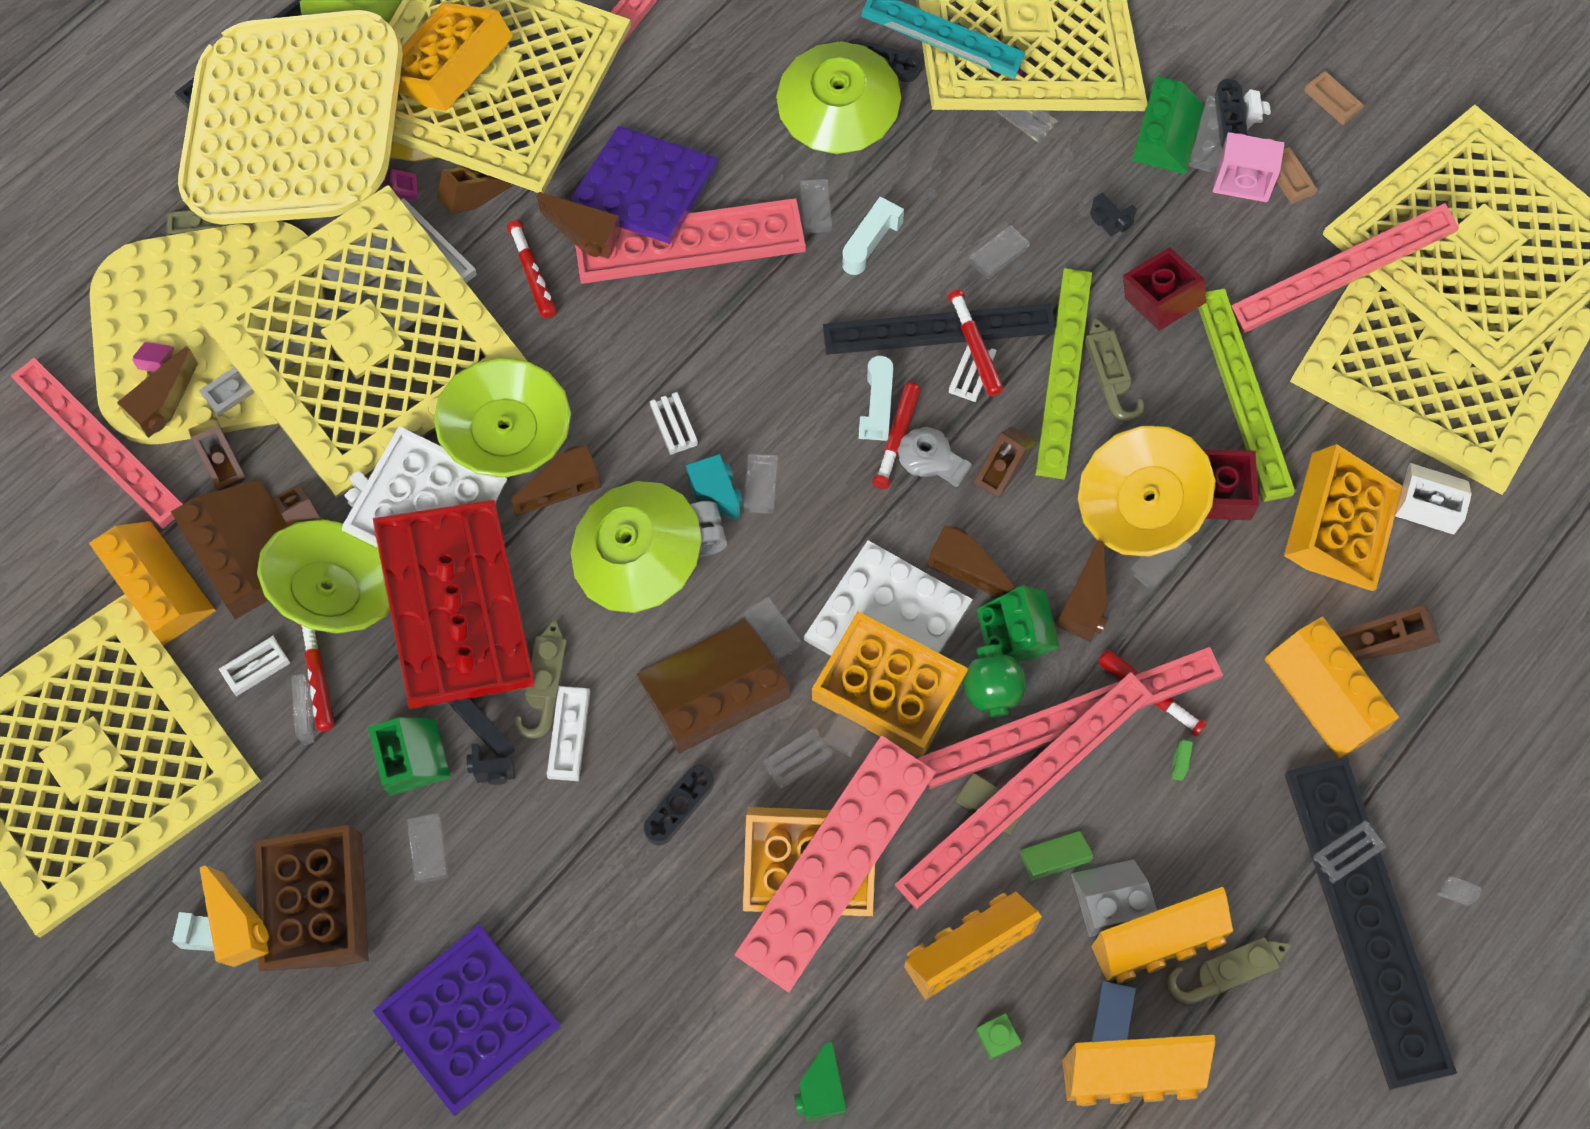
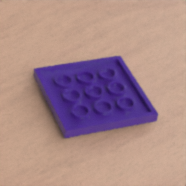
M618 126L569 201L618 215L620 228L670 244L718 167V158Z
M477 925L373 1010L374 1014L454 1116L458 1115L561 1028L558 1021L480 925Z

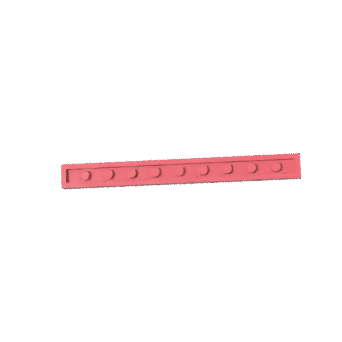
M1205 648L1134 675L1153 695L1139 709L1220 679L1223 674L1211 648ZM1119 682L919 757V761L936 772L928 783L929 789L1053 743Z
M1130 672L894 886L917 910L1153 695Z

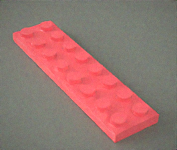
M796 198L689 213L670 244L620 228V235L609 259L600 256H590L575 245L581 284L801 253L806 250Z
M881 735L734 955L789 993L936 772Z

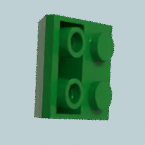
M1022 585L976 609L985 646L1001 645L1002 653L1013 657L1017 662L1036 659L1060 647L1045 590Z
M396 718L368 727L381 783L389 796L451 778L436 719Z

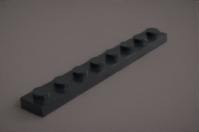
M1051 303L969 311L970 317L976 322L983 340L1054 334L1056 329ZM957 312L823 324L826 355L967 341L961 329L962 322Z

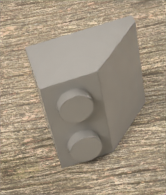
M1134 859L1071 874L1089 937L1099 935L1101 931L1157 911L1149 882Z

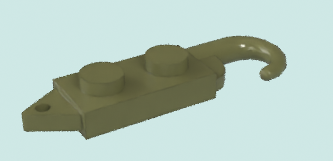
M1095 318L1090 335L1086 336L1085 343L1101 391L1104 392L1109 410L1116 418L1124 421L1135 420L1143 413V400L1139 399L1137 401L1138 406L1132 412L1122 409L1118 397L1124 395L1130 389L1131 377L1115 331H1110Z
M553 621L541 636H536L531 661L534 687L526 688L525 692L528 704L542 711L540 724L535 729H527L523 726L520 716L515 718L517 731L529 739H537L544 736L550 730L553 722L558 686L561 684L568 646L567 640L563 639L556 621Z
M1264 937L1206 961L1199 969L1201 987L1189 992L1181 991L1176 985L1177 976L1183 972V968L1179 966L1172 970L1168 976V991L1179 1003L1187 1005L1196 1004L1280 968L1278 964L1290 948V944L1266 941Z

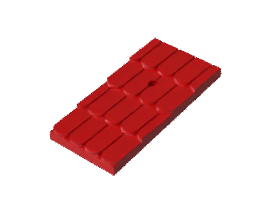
M495 500L373 518L375 538L409 709L423 707V705L429 706L452 702L457 699L463 700L480 697L486 694L508 692L518 688L534 687V677Z

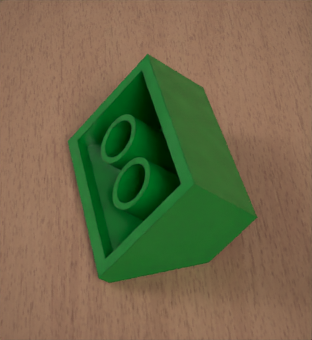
M1155 76L1132 161L1186 174L1204 105L1183 82Z

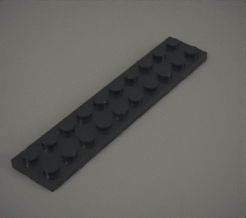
M1348 758L1287 771L1284 775L1389 1090L1457 1074Z

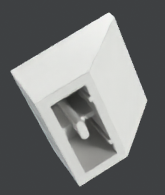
M1410 463L1395 516L1454 535L1466 519L1472 495L1469 481Z

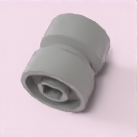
M711 501L691 504V507L698 516L702 537L699 557L713 555L725 549L727 541L724 529L720 525L721 517L718 505Z

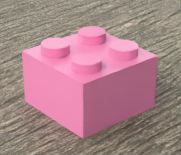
M1228 132L1217 163L1213 192L1268 202L1281 170L1284 142Z

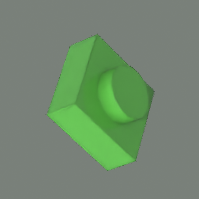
M1006 1013L977 1027L975 1030L990 1060L1022 1044Z

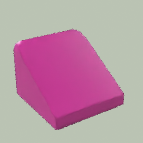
M390 168L385 175L383 188L389 185L400 200L403 198L405 200L417 199L416 174Z
M144 342L134 354L132 361L137 369L155 372L171 359L174 347Z

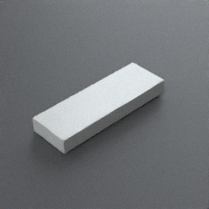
M558 686L547 769L548 779L579 781L590 688Z

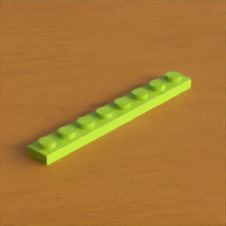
M1066 268L1063 270L1035 473L1037 476L1063 480L1066 477L1092 272Z
M1219 289L1206 292V303L1198 307L1245 448L1247 451H1256L1257 481L1262 498L1266 502L1291 497L1295 493V489L1226 290Z

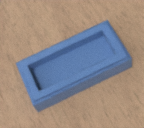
M1106 981L1101 983L1091 1042L1127 1040L1136 988Z

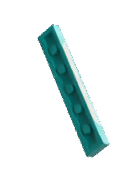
M867 0L861 17L1012 79H1015L1026 53L899 0Z

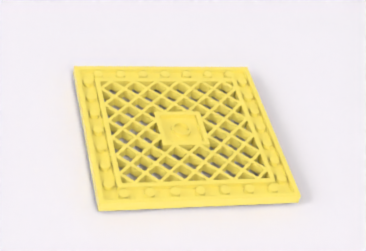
M402 0L389 22V25L397 33L401 46L443 2L470 6L481 1L484 6L480 8L494 9L499 12L507 10L509 15L502 18L507 26L514 24L516 30L510 31L513 38L509 42L521 39L523 44L510 48L507 43L505 49L498 53L489 63L488 68L476 77L471 87L462 93L463 98L457 99L455 104L447 111L426 107V110L413 114L411 108L421 104L411 98L406 99L405 95L398 91L401 100L397 101L392 141L531 191L544 193L631 27V20L575 0H440L441 3L437 5L435 4L438 0ZM532 18L534 24L521 27L519 22ZM557 27L559 33L546 35V30ZM539 33L540 39L528 42L527 36ZM582 36L583 42L571 44L570 39ZM564 42L565 48L553 50L551 45ZM546 47L548 53L535 56L533 51ZM583 52L581 58L579 59L577 54ZM527 53L530 59L523 61L522 55ZM571 56L573 62L561 66L559 60ZM553 62L555 68L542 71L540 66ZM535 68L537 74L524 77L523 71ZM572 73L568 80L566 74ZM515 75H517L518 80L512 81ZM560 77L562 83L553 86L549 85L548 80ZM542 83L544 89L531 92L529 86ZM524 89L525 95L516 98L512 97L511 92ZM560 93H561V95H560V97H559V99H558V101H557L554 95H557V94H560ZM504 95H505L506 98H507V101L501 102V100L503 99V97H504ZM549 97L551 104L538 107L536 101ZM487 101L489 107L475 110L474 104ZM531 104L533 110L523 113L519 112L518 107ZM465 107L469 108L470 113L457 117L456 110ZM509 110L513 111L514 116L501 119L499 115ZM450 113L452 119L438 123L437 116ZM550 114L547 122H545L543 116ZM494 116L496 122L482 125L481 119ZM538 119L540 125L527 129L525 122ZM472 122L476 123L477 128L464 132L463 125ZM516 125L520 126L522 131L510 135L506 130ZM501 131L503 137L492 141L489 140L487 135ZM539 136L534 144L532 138ZM527 141L529 146L515 150L514 143ZM508 146L509 150H506L502 147Z
M916 0V6L921 10L948 20L949 15L952 17L950 22L960 23L965 28L999 42L1007 43L1011 47L1015 45L1020 50L1026 52L1019 67L1028 74L1025 78L1018 73L1015 79L1003 74L997 78L986 67L922 42L932 110L1145 111L1148 105L1127 0H1077L1076 2L1074 0ZM956 1L964 8L959 11L951 4ZM982 1L990 9L985 11L978 4ZM1060 3L1068 10L1063 12L1056 5ZM1085 3L1094 10L1090 13L1082 5ZM971 12L979 19L974 22L966 15ZM1075 14L1083 21L1079 24L1071 16ZM986 23L994 30L989 33L981 26ZM1063 24L1070 30H1072V32L1070 34H1067L1059 27ZM1090 25L1098 32L1094 35L1086 27ZM999 34L1001 41L996 38ZM1078 35L1087 43L1082 45L1074 38ZM1056 38L1061 41L1059 45L1054 43ZM1042 46L1047 51H1049L1050 54L1046 56L1042 52H1040L1038 48ZM1066 46H1068L1070 49L1076 52V54L1074 56H1071L1063 49ZM1094 47L1103 54L1098 57L1090 49ZM1029 57H1031L1036 62H1038L1039 65L1037 67H1034L1026 60ZM1055 57H1057L1062 62H1064L1065 65L1063 67H1060L1052 60ZM1084 58L1092 65L1088 68L1079 60ZM955 59L960 62L957 66H955ZM966 67L975 75L970 78L962 70ZM1044 68L1054 74L1051 79L1041 72ZM1072 68L1081 76L1076 79L1067 71ZM1099 69L1107 76L1102 79L1094 71Z
M1474 105L1328 225L1323 235L1344 252L1377 236L1378 231H1387L1404 223L1397 222V215H1408L1409 219H1413L1435 208L1436 200L1448 201V209L1456 223L1458 224L1457 218L1465 220L1458 225V232L1445 237L1444 241H1437L1420 249L1432 251L1433 258L1420 257V250L1412 253V257L1405 256L1369 275L1497 384L1590 302V261L1583 266V259H1590V249H1581V242H1590V197ZM1462 153L1464 154V159H1456ZM1472 153L1483 154L1484 160L1472 159ZM1445 168L1446 174H1438ZM1453 168L1465 169V175H1454ZM1473 169L1485 170V176H1474ZM1493 171H1505V178L1494 177ZM1427 183V190H1419ZM1435 184H1446L1447 191L1435 190ZM1455 185H1466L1467 192H1456ZM1475 186L1486 187L1487 193H1475ZM1495 187L1506 188L1507 194H1495ZM1515 188L1526 189L1527 195H1515ZM1408 199V206L1401 205ZM1416 199L1428 200V207L1416 206ZM1456 202H1468V209L1456 208ZM1476 203H1484L1477 209ZM1496 204H1508V211H1497ZM1516 205H1528V212H1517ZM1536 206H1547L1548 213H1537ZM1389 215L1390 221H1382ZM1518 222H1530V229H1519ZM1538 223H1550V230H1539ZM1559 224H1570V231H1559ZM1528 239H1531L1532 246L1524 245ZM1540 240H1552V247H1541ZM1560 241H1572V248H1561ZM1440 251L1452 252L1453 259L1441 258ZM1513 255L1514 262H1505ZM1522 256H1533L1534 264L1522 263ZM1542 257H1553L1554 265L1543 264ZM1562 258H1574V266L1563 265ZM1421 267L1433 268L1434 275H1422ZM1441 268L1454 269V276H1442ZM1462 269L1474 270L1475 277H1463ZM1493 272L1495 274V279L1483 278V275L1488 277ZM1503 272H1515V280L1503 279ZM1523 273H1535L1536 281L1524 280ZM1544 274H1554L1556 282L1544 281ZM1564 275H1572V277L1565 282ZM1443 286H1455L1456 294L1443 293ZM1463 287H1476V295L1464 294ZM1484 288H1496L1497 296H1485ZM1505 289L1516 290L1517 297H1505ZM1525 290L1537 291V298H1526ZM1546 291L1554 292L1546 299ZM1465 304L1477 305L1478 313L1466 312ZM1486 305L1498 306V314L1486 313ZM1506 306L1518 307L1519 315L1507 314ZM1527 308H1535L1527 315ZM1487 323L1499 324L1500 332L1488 331ZM1508 324L1516 325L1512 330L1508 331Z
M389 185L193 311L199 322L336 499L353 488L350 477L358 470L366 478L373 473L399 426L423 438L436 430L433 418L438 396L452 377L456 375L457 367L467 368L476 362L501 357L527 361ZM367 237L365 247L356 245ZM372 237L388 239L386 250L371 248ZM393 241L402 252L391 251ZM348 253L364 255L362 266L347 264ZM342 254L341 263L331 261ZM369 256L384 258L383 269L367 267ZM390 259L405 261L404 271L388 270ZM410 262L420 275L409 273ZM318 269L317 278L307 277ZM324 269L340 270L338 282L323 280ZM345 271L359 273V285L343 283ZM366 275L381 277L380 287L364 286ZM386 279L402 280L400 291L385 289ZM407 280L423 283L421 294L405 292ZM300 284L315 286L314 297L299 296ZM294 285L293 294L282 293ZM428 285L437 297L426 295ZM321 287L336 289L335 300L319 299ZM342 290L356 292V303L340 302ZM362 295L378 296L376 307L370 299L361 303ZM383 296L399 299L397 310L382 308ZM276 300L291 302L289 314L274 312ZM404 300L420 302L418 314L403 312ZM269 302L268 311L258 309ZM297 303L312 305L310 317L295 315ZM424 304L440 305L439 316L423 315ZM318 306L333 309L331 320L316 318ZM445 307L455 319L443 318ZM339 310L349 311L337 319ZM251 316L266 318L265 329L249 328ZM245 317L244 324L242 326L239 323V321ZM384 317L396 318L394 329ZM272 319L287 321L286 333L270 331ZM401 319L416 321L415 333L399 331ZM293 323L309 325L307 337L293 335ZM421 323L437 324L436 335L420 334ZM442 325L458 328L456 339L440 337ZM314 326L325 327L321 330V335L325 339L313 338ZM462 330L467 333L473 342L461 340ZM250 336L263 338L261 350ZM269 339L284 341L282 353L267 351ZM401 339L413 341L412 352L400 351L405 347ZM418 341L434 344L433 354L417 353ZM290 342L305 344L303 356L288 354ZM311 345L326 347L325 358L309 357ZM439 345L455 347L453 359L437 356ZM332 349L342 362L330 360ZM459 349L475 350L474 362L459 360ZM480 351L485 356L481 361H479ZM389 358L387 369L376 367ZM394 358L410 360L409 371L393 370ZM268 359L281 360L279 372ZM286 361L302 364L300 376L284 374ZM415 361L431 363L429 375L413 373ZM436 364L452 366L450 378L434 376ZM307 365L323 367L321 379L306 377ZM328 369L344 370L342 382L327 380ZM349 372L353 374L356 380L365 375L363 385L348 383ZM370 374L386 376L384 388L369 386ZM391 377L407 379L405 391L390 389ZM412 380L428 382L426 394L410 392ZM285 381L298 383L296 395ZM433 383L444 385L431 394ZM304 384L320 386L317 399L302 396ZM325 387L341 389L339 402L323 400ZM346 390L362 393L360 405L344 403ZM367 393L383 396L381 408L365 406ZM388 397L404 399L402 411L386 409ZM409 400L421 401L407 411ZM303 404L316 406L314 418ZM322 407L337 409L336 420H321ZM343 410L358 412L356 425L341 422ZM364 413L380 415L378 428L362 426ZM385 416L396 418L383 427ZM321 427L334 429L332 441ZM339 430L355 432L353 444L339 443ZM361 433L373 434L359 444ZM339 450L348 452L342 455Z
M1397 215V222L1410 220L1406 215ZM1420 250V257L1433 258L1432 251ZM1440 251L1441 258L1453 259L1452 252ZM1421 267L1423 275H1433V268ZM1441 268L1444 276H1454V269ZM1462 269V276L1475 277L1474 270ZM1493 272L1488 277L1483 275V278L1495 279V274ZM1503 272V279L1515 280V272ZM1369 274L1349 283L1290 382L1503 495L1590 339V309L1584 306L1560 330L1558 329L1544 342L1553 341L1548 351L1544 343H1542L1536 349L1537 355L1528 356L1517 366L1523 367L1526 376L1516 378L1512 370L1505 376L1507 380H1502L1496 384L1479 368L1471 367L1472 362L1423 320L1410 323L1407 314L1413 312L1388 290L1379 292L1382 285ZM1524 276V280L1534 281V280H1532V279H1530V278ZM1443 286V288H1449L1451 294H1456L1455 286ZM1469 287L1471 293L1466 294L1476 295V287ZM1484 288L1485 296H1497L1496 288ZM1505 289V297H1517V291ZM1525 290L1526 298H1537V291ZM1546 291V299L1554 292ZM1392 299L1395 307L1384 309L1381 300ZM1373 303L1376 311L1366 313ZM1486 305V313L1498 314V306L1487 308ZM1506 306L1507 314L1518 311V307ZM1527 308V315L1535 308ZM1398 316L1402 325L1391 327L1388 318ZM1379 319L1382 329L1372 330L1369 321ZM1487 323L1488 331L1500 332L1499 324ZM1360 324L1363 332L1353 334ZM1508 324V331L1512 330L1516 325ZM1424 329L1417 340L1414 331ZM1405 333L1408 342L1398 344L1395 335ZM1386 337L1389 346L1378 348L1375 339ZM1367 341L1370 350L1359 352L1356 342ZM1347 345L1350 354L1341 355ZM1411 350L1410 354L1407 357V359L1410 361H1404L1401 352ZM1392 354L1396 363L1385 365L1382 356ZM1373 358L1376 367L1365 369L1362 360ZM1354 362L1357 371L1346 373L1343 364ZM1541 362L1535 373L1532 364ZM1419 368L1422 377L1411 379L1408 370ZM1399 372L1402 381L1392 383L1389 373ZM1484 374L1487 384L1477 385L1474 376ZM1380 375L1383 385L1372 387L1369 377ZM1360 379L1362 384L1358 383L1355 380ZM1463 379H1465L1468 387L1457 389L1456 385L1460 386ZM1445 382L1448 391L1438 393L1434 383ZM1529 384L1523 394L1520 386ZM1425 385L1429 395L1418 397L1415 387ZM1510 388L1514 398L1504 399L1500 389ZM1406 389L1409 399L1399 401L1395 391ZM1491 392L1494 402L1484 403L1480 393ZM1471 395L1475 405L1464 407L1461 397ZM1452 399L1455 409L1445 411L1441 401ZM1432 403L1436 413L1425 415L1422 405ZM1516 406L1513 414L1510 416L1507 407ZM1413 407L1414 412L1407 408ZM1498 409L1501 420L1491 421L1488 411ZM1478 413L1482 423L1472 425L1468 415ZM1459 417L1462 427L1452 429L1448 419ZM1504 428L1498 439L1495 429ZM1485 431L1489 442L1479 444L1475 433ZM1466 435L1467 440L1464 439V438H1462V437H1460V436Z
M125 594L0 677V723L10 724L7 737L0 736V744L4 745L0 758V796L3 788L14 789L11 804L0 803V810L9 811L6 823L0 816V882L35 935L39 938L261 782ZM107 649L119 651L116 663L104 662ZM128 653L137 665L125 664ZM96 654L94 661L87 660L88 658ZM80 668L92 669L89 681L77 680ZM101 670L114 671L110 684L98 682ZM69 672L67 679L60 678ZM123 672L135 673L132 686L120 685ZM144 676L153 688L141 687ZM53 686L65 687L62 700L50 699ZM74 688L87 689L83 702L71 701ZM42 690L40 698L32 697ZM96 690L108 691L105 704L93 703ZM117 693L130 694L127 707L114 706ZM139 695L152 696L149 709L136 708ZM160 698L169 711L157 710ZM26 704L38 705L35 718L22 717ZM47 706L59 707L56 721L44 720ZM14 709L13 716L5 715ZM69 709L81 710L78 723L66 722ZM90 711L103 712L100 724L93 716L89 719ZM112 713L124 714L121 728L109 727ZM134 716L146 717L143 730L130 729ZM155 718L168 719L165 732L152 731ZM176 722L179 723L187 735L174 733ZM20 725L32 726L29 739L17 738ZM42 727L54 728L50 742L38 741ZM63 729L72 730L62 737ZM107 734L119 735L117 747H115ZM128 736L141 738L138 751L125 750ZM150 739L163 740L160 754L147 752ZM172 741L185 742L182 756L169 755ZM193 744L203 758L191 757ZM14 746L26 747L23 761L11 760ZM36 748L44 749L38 753L44 763L32 762ZM124 758L136 759L133 773L123 772L129 768ZM145 760L158 761L155 775L142 774ZM167 762L180 764L177 777L164 776ZM188 765L202 766L199 780L185 778ZM8 767L21 768L17 782L5 781ZM211 768L214 773L208 776ZM30 769L42 770L39 785L27 783ZM51 774L61 787L48 786ZM118 779L131 780L127 794L114 793ZM140 781L152 782L149 797L136 795ZM107 783L105 792L96 791ZM161 784L175 785L171 799L158 798ZM183 786L193 787L189 791L181 795ZM24 791L37 792L33 806L21 805ZM46 793L59 794L55 809L43 807ZM68 798L74 805L79 802L77 811L65 810ZM90 798L103 799L100 813L87 812ZM112 800L125 802L122 816L109 815ZM134 803L147 804L144 818L131 817ZM156 805L166 806L154 814ZM19 812L31 814L27 828L15 827ZM40 815L53 816L50 830L37 829ZM63 817L75 818L72 833L59 832ZM84 820L97 821L94 835L81 834ZM107 822L120 823L116 838L103 836ZM129 824L139 825L135 829L127 833ZM13 834L25 835L22 847ZM35 836L47 838L44 852L31 851ZM57 839L70 840L66 855L53 854ZM79 841L92 843L88 857L75 856ZM101 844L110 845L108 848L99 853ZM30 859L41 860L39 871L36 870ZM51 861L64 862L60 877L47 876ZM73 863L83 864L71 873ZM46 883L55 884V885L52 886L51 888H48V886L46 885Z

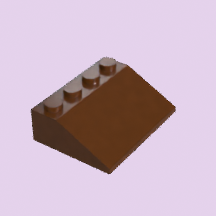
M260 479L197 496L171 511L225 606L235 620L269 601L263 593L257 576L260 551L274 533L288 527Z
M747 620L637 673L639 681L678 754L789 699L788 682L775 659Z
M343 825L255 841L257 915L263 921L269 935L267 941L269 953L258 957L259 971L337 967L369 961L362 834L350 825Z

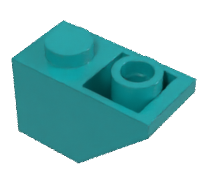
M720 454L686 465L687 479L696 503L701 501L715 502L718 505L720 514L734 520L740 518V506L744 505L739 489L733 490L730 482L734 480L729 463L723 464Z

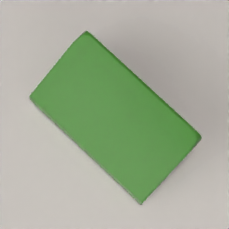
M1080 831L1019 851L1030 881L1089 863L1094 857Z

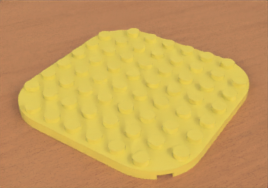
M352 10L246 21L226 29L221 33L223 35L221 39L213 46L209 44L206 47L195 71L178 175L181 197L197 216L214 224L333 217L343 215L378 190L385 179L390 160L403 56L401 42L397 33L381 16L369 11Z
M282 221L240 223L140 240L125 244L110 254L101 263L93 276L90 286V309L97 400L100 411L111 428L133 442L164 444L191 439L188 429L215 417L224 433L277 424L278 422L255 393L219 417L202 397L199 390L232 369L234 365L199 322L193 311L303 241L308 235L294 225ZM318 269L307 277L317 278ZM300 284L299 296L313 298L315 286ZM294 285L282 293L293 294ZM321 287L319 299L326 300L324 288ZM276 300L274 312L289 314L291 302ZM269 302L258 309L268 311ZM297 303L295 315L309 317L312 305ZM251 316L249 328L264 330L266 318ZM245 317L239 321V323L242 326L244 324ZM272 319L270 331L285 333L287 321ZM250 336L261 349L263 338ZM144 342L173 346L174 350L171 358L187 346L193 353L198 365L172 419L167 422L161 431L154 433L148 438L124 415L117 404L120 399L153 373V371L137 369L132 358ZM320 347L310 354L309 357L324 359L326 347ZM331 351L330 360L334 361L333 352ZM297 363L285 371L284 374L300 376L302 364ZM307 365L306 377L321 379L323 367ZM334 368L328 369L327 380L333 379ZM285 381L296 395L298 383ZM304 384L302 396L317 399L320 386ZM325 387V394L327 393L329 388ZM303 404L308 411L312 410L315 407L313 405Z

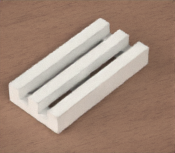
M967 345L949 387V393L976 402L983 387L980 376L973 393L967 392L977 370L974 361L962 389L957 388L971 356V351ZM991 348L988 352L993 361L997 350Z
M677 392L673 393L672 397L669 398L666 396L661 397V401H650V407L670 455L698 445L697 438ZM674 404L689 438L687 442L683 438L670 405ZM659 409H665L678 440V445L674 446Z
M271 636L219 668V671L233 693L238 696L290 664V661L274 636ZM271 648H274V651H272L271 653L267 654L259 660H255L254 662L247 665V667L241 670L240 672L236 673L233 676H230V674L235 670L249 663L250 661L262 655Z

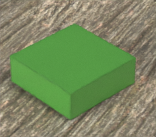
M1181 740L1174 751L1171 779L1183 781L1188 773L1193 742Z

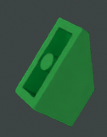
M832 1042L825 1043L799 1083L800 1093L794 1094L797 1115L804 1114L806 1123L841 1116L846 1113Z

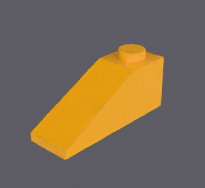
M206 865L200 867L216 962L235 967L268 954L267 941L269 935L263 921L222 871Z

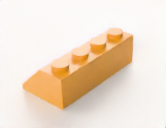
M151 521L114 526L89 542L90 546L163 646L216 611Z
M1323 616L1298 630L1264 659L1338 760L1389 730L1399 718Z
M1224 887L1101 931L1091 947L1106 982L1117 980L1118 984H1122L1136 978L1135 972L1147 969L1148 973L1155 972L1166 967L1165 961L1177 957L1178 962L1184 961L1197 955L1195 950L1207 946L1208 950H1213L1227 943L1225 939L1233 932Z
M1017 892L1009 896L1006 893H1002L989 902L991 907L980 913L979 910L971 912L962 919L964 924L955 930L948 927L934 937L936 942L928 947L921 944L908 952L907 956L909 958L905 961L904 968L926 1001L1035 932L1042 918L1040 913Z

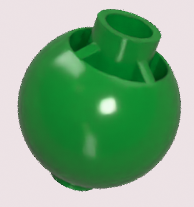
M1001 645L977 648L978 657L967 666L968 671L963 680L965 695L976 709L982 712H989L990 717L1008 715V709L1014 708L1024 695L1026 688L1025 673L1021 665L1013 657L1002 653Z

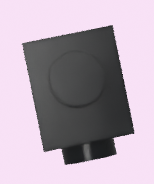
M1101 193L1093 199L1090 214L1093 221L1098 226H1102L1112 237L1120 231L1122 233L1127 231L1134 224L1137 208L1131 205L1120 212L1105 194Z
M478 743L471 744L472 754H467L466 757L468 773H473L477 783L488 782L490 785H502L507 783V780L515 779V767L511 757L482 760V751Z

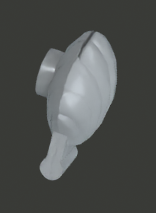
M930 427L911 430L909 434L903 436L898 448L899 461L908 473L920 477L938 475L955 487L959 486L972 467L969 461L951 452L948 439L942 431Z

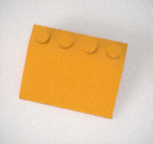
M443 2L402 46L403 56L398 91L427 108L447 111L451 108L458 97L471 87L476 77L488 68L489 63L498 53L505 49L506 44L513 38L499 11Z
M1338 444L1313 452L1284 556L1306 570L1370 591L1376 590L1403 486Z
M857 611L814 684L812 700L872 733L884 736L913 755L921 757L925 755L966 676L968 668Z
M748 807L746 814L743 911H764L831 810ZM875 864L841 915L873 916Z
M1215 1035L1075 1043L1062 1060L1067 1101H1076V1106H1090L1097 1104L1096 1099L1109 1098L1110 1104L1131 1102L1130 1097L1143 1096L1144 1102H1156L1164 1100V1095L1177 1094L1178 1100L1198 1098L1197 1093H1201L1207 1088L1215 1047Z

